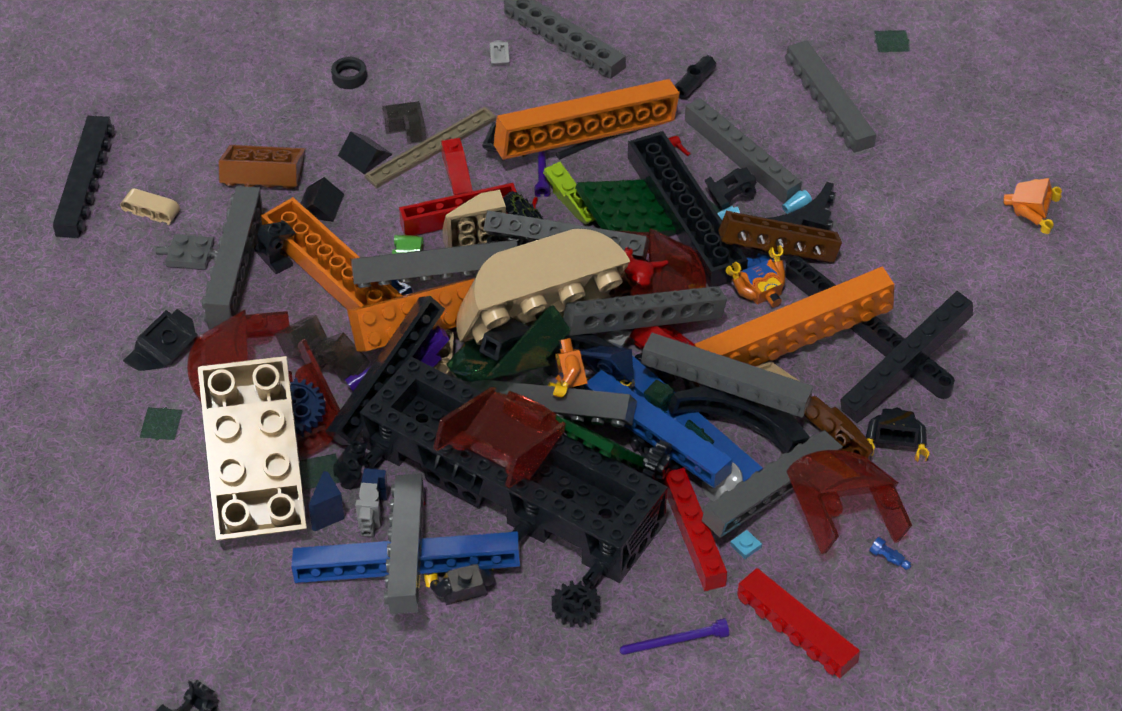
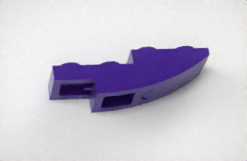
M438 325L429 332L427 338L413 355V358L434 367L442 359L438 352L450 340L445 330Z

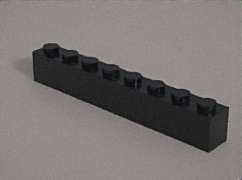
M87 115L53 221L56 237L79 238L81 232L85 231V217H89V204H92L94 201L93 191L98 188L97 178L102 175V162H106V149H110L111 144L110 136H114L115 128L108 116Z
M958 291L951 295L840 399L842 412L856 423L864 419L973 316V302Z
M431 296L418 298L325 431L340 445H350L362 430L360 411L409 357H413L445 311V308Z

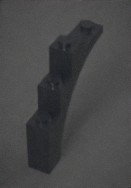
M826 182L822 191L815 199L804 207L788 214L767 219L831 231L833 220H830L831 205L829 204H833L836 197V192H833L834 183ZM752 247V249L759 250V251H763V252H767V251H764V250H762V249H760V248H754V247Z
M510 317L506 323L492 328L484 334L479 352L496 361L520 352H561L558 341L571 338L573 350L578 349L581 351L597 346L619 347L592 333L570 336L563 323L557 326L540 317L527 326Z
M701 384V387L673 393L668 405V410L671 414L703 412L736 420L764 435L783 453H790L798 444H804L810 438L792 414Z

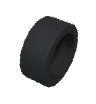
M343 57L336 60L331 67L332 81L339 88L355 89L362 86L367 80L366 65L359 58ZM346 69L359 71L354 76H342L339 74Z

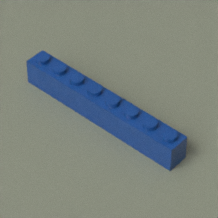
M601 370L587 381L588 384H584V390L630 394L637 400L632 426H624L654 447L660 440L671 443L673 447L671 451L672 459L713 488L731 474L732 459L728 454L715 448L709 441L699 437L693 430L687 429L677 419L665 414L662 409L655 407L644 397L633 392L628 386L621 384L612 375H608Z

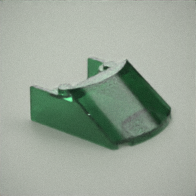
M549 306L504 358L496 361L479 352L481 345H477L475 339H471L465 342L446 365L456 378L470 382L484 381L549 366L546 358L552 355L553 350L559 344L558 341L564 339L570 332V328L556 307Z

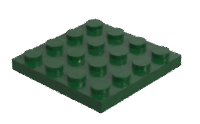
M644 180L577 182L576 191L601 229L647 237L676 235L672 220L666 216L663 207L659 205Z
M549 411L547 412L544 419L552 423L551 428L567 434L568 437L582 442L584 445L599 451V453L609 458H613L640 471L643 470L642 463L644 457L590 429Z

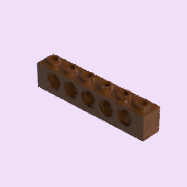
M731 211L725 212L719 228L721 240L727 244H739L747 248H760L767 252L772 247L775 252H778L777 246L780 245L783 248L784 255L791 254L804 259L812 258L820 262L828 261L834 263L842 245L838 232Z

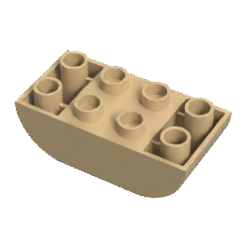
M588 229L568 230L497 252L482 265L460 305L456 322L460 343L475 339L477 345H481L486 332L506 323L510 317L527 326L536 321V317L539 315L549 314L551 319L555 321L564 317L566 303L611 298L609 292L623 282L620 276L630 263L628 256L615 241L604 234Z
M287 357L198 367L216 541L307 529Z

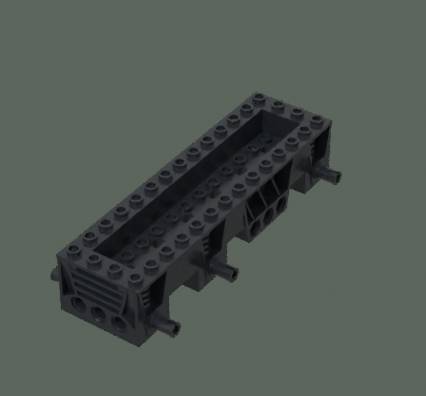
M411 356L360 411L363 441L367 444L366 449L370 451L362 459V463L366 468L369 466V469H373L381 458L400 466L409 457L421 464L426 481L477 508L485 499H488L507 509V524L514 527L512 532H518L519 544L526 535L545 543L552 533L582 549V564L590 568L582 577L585 585L591 581V587H594L602 575L620 583L665 525L667 486ZM426 419L427 422L420 423L418 422V420ZM457 437H460V438H462L463 440L457 442V441H455V440H453V439H454V438H457ZM491 456H497V457H499L498 460H494V461L491 460V459H489V458H490ZM534 475L536 478L530 480L526 476ZM565 494H570L573 496V498L566 499L562 496ZM609 514L611 517L605 519L600 515Z

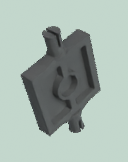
M174 235L172 243L168 247L156 246V254L167 255L165 260L166 267L206 270L208 262L211 258H214L216 252L212 249L214 237Z

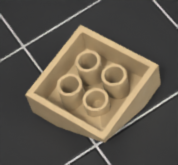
M500 190L480 193L446 214L443 225L445 248L487 242V238L492 236L483 230L487 210L506 213V206Z

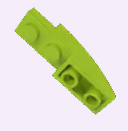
M558 162L544 168L543 174L553 186L552 192L567 209L584 224L595 221V218L575 189L576 182L563 164Z

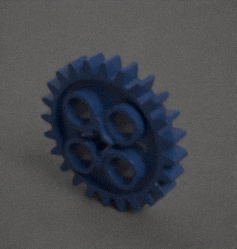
M295 378L293 382H290L296 434L299 433L304 437V431L312 433L311 427L318 428V422H323V415H326V403L323 393H320L319 387L314 388L313 382L307 385L306 379L299 383L298 379Z

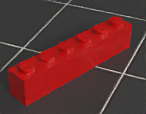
M513 183L399 207L402 231L404 235L414 236L443 229L446 214L480 193L500 190L502 197H504L510 191L517 192Z
M681 468L668 471L663 479V485L668 487L667 499L704 591L725 587L727 570L709 527L701 521L703 512L686 470Z
M756 568L738 583L737 595L739 600L743 604H749L753 607L760 618H766L770 621L776 631L786 634L793 645L802 647L809 658L814 661L818 660L824 665L825 670L829 674H835L838 678H841L858 663L860 650L761 570Z

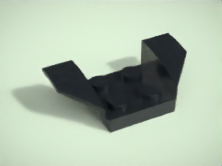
M178 309L172 314L165 310L138 336L134 350L123 362L138 371L167 368V365H171L197 339L198 334L195 332L193 319Z

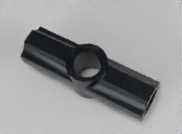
M703 56L696 64L690 65L687 68V73L674 85L680 93V99L686 98L694 89L700 88L703 80L716 68L717 62L714 61L712 56Z

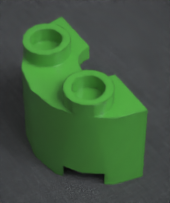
M395 235L394 247L396 249L392 250V254L422 251L423 237Z

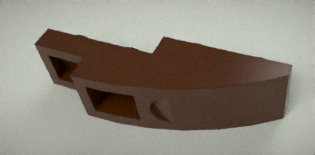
M812 396L804 416L843 446L841 451L863 468L874 451L867 438L838 408H830L817 396Z

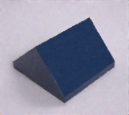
M597 346L580 351L581 358L595 374L602 370L608 375H612L617 381H633L632 349Z
M323 471L308 505L313 531H318L344 519L342 494L327 471Z

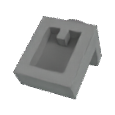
M496 40L490 43L491 66L509 65L508 42Z
M627 330L608 331L603 339L622 348L629 339L630 332Z

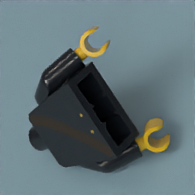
M898 407L893 409L885 408L882 410L881 415H877L869 421L865 437L874 450L871 457L875 453V445L873 443L875 441V443L918 446L914 456L915 460L918 462L919 455L921 454L925 456V462L927 461L929 450L925 448L927 445L926 427L916 419L914 412L905 411Z
M478 564L447 571L442 581L438 580V573L424 574L425 586L430 587L438 597H444L446 605L488 595L485 586L493 584L494 569H480Z

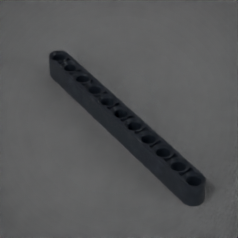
M792 256L787 259L785 277L808 296L836 286L802 258ZM877 316L850 328L885 357L905 339ZM929 357L909 375L940 399H947L952 395L955 382L954 377Z

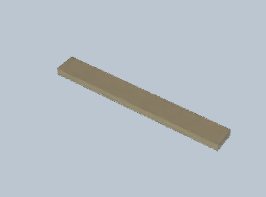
M483 107L365 174V179L377 189L442 152V140L454 138L462 140L496 121L497 116L486 107Z

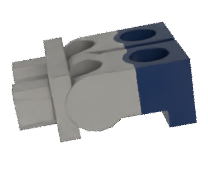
M364 468L359 492L360 500H356L358 527H361V536L374 537L375 528L380 529L381 527L380 504L381 500L388 499L389 494L386 470Z

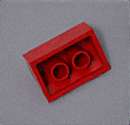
M669 324L634 328L630 334V337L635 340L634 344L642 349L651 333L695 347V343Z

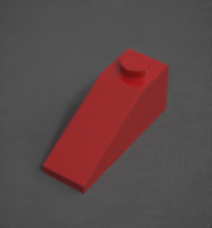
M460 138L442 140V158L453 195L472 192L467 162Z

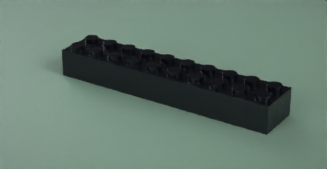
M664 131L628 141L629 161L641 180H644L651 193L654 194L659 205L663 207L666 216L672 220L677 237L708 286L715 287L731 282L733 276H729L726 273V268L731 266L734 271L732 266L734 262L740 264L741 271L747 269L748 259L738 244L730 245L721 240L719 228L722 223L721 218Z

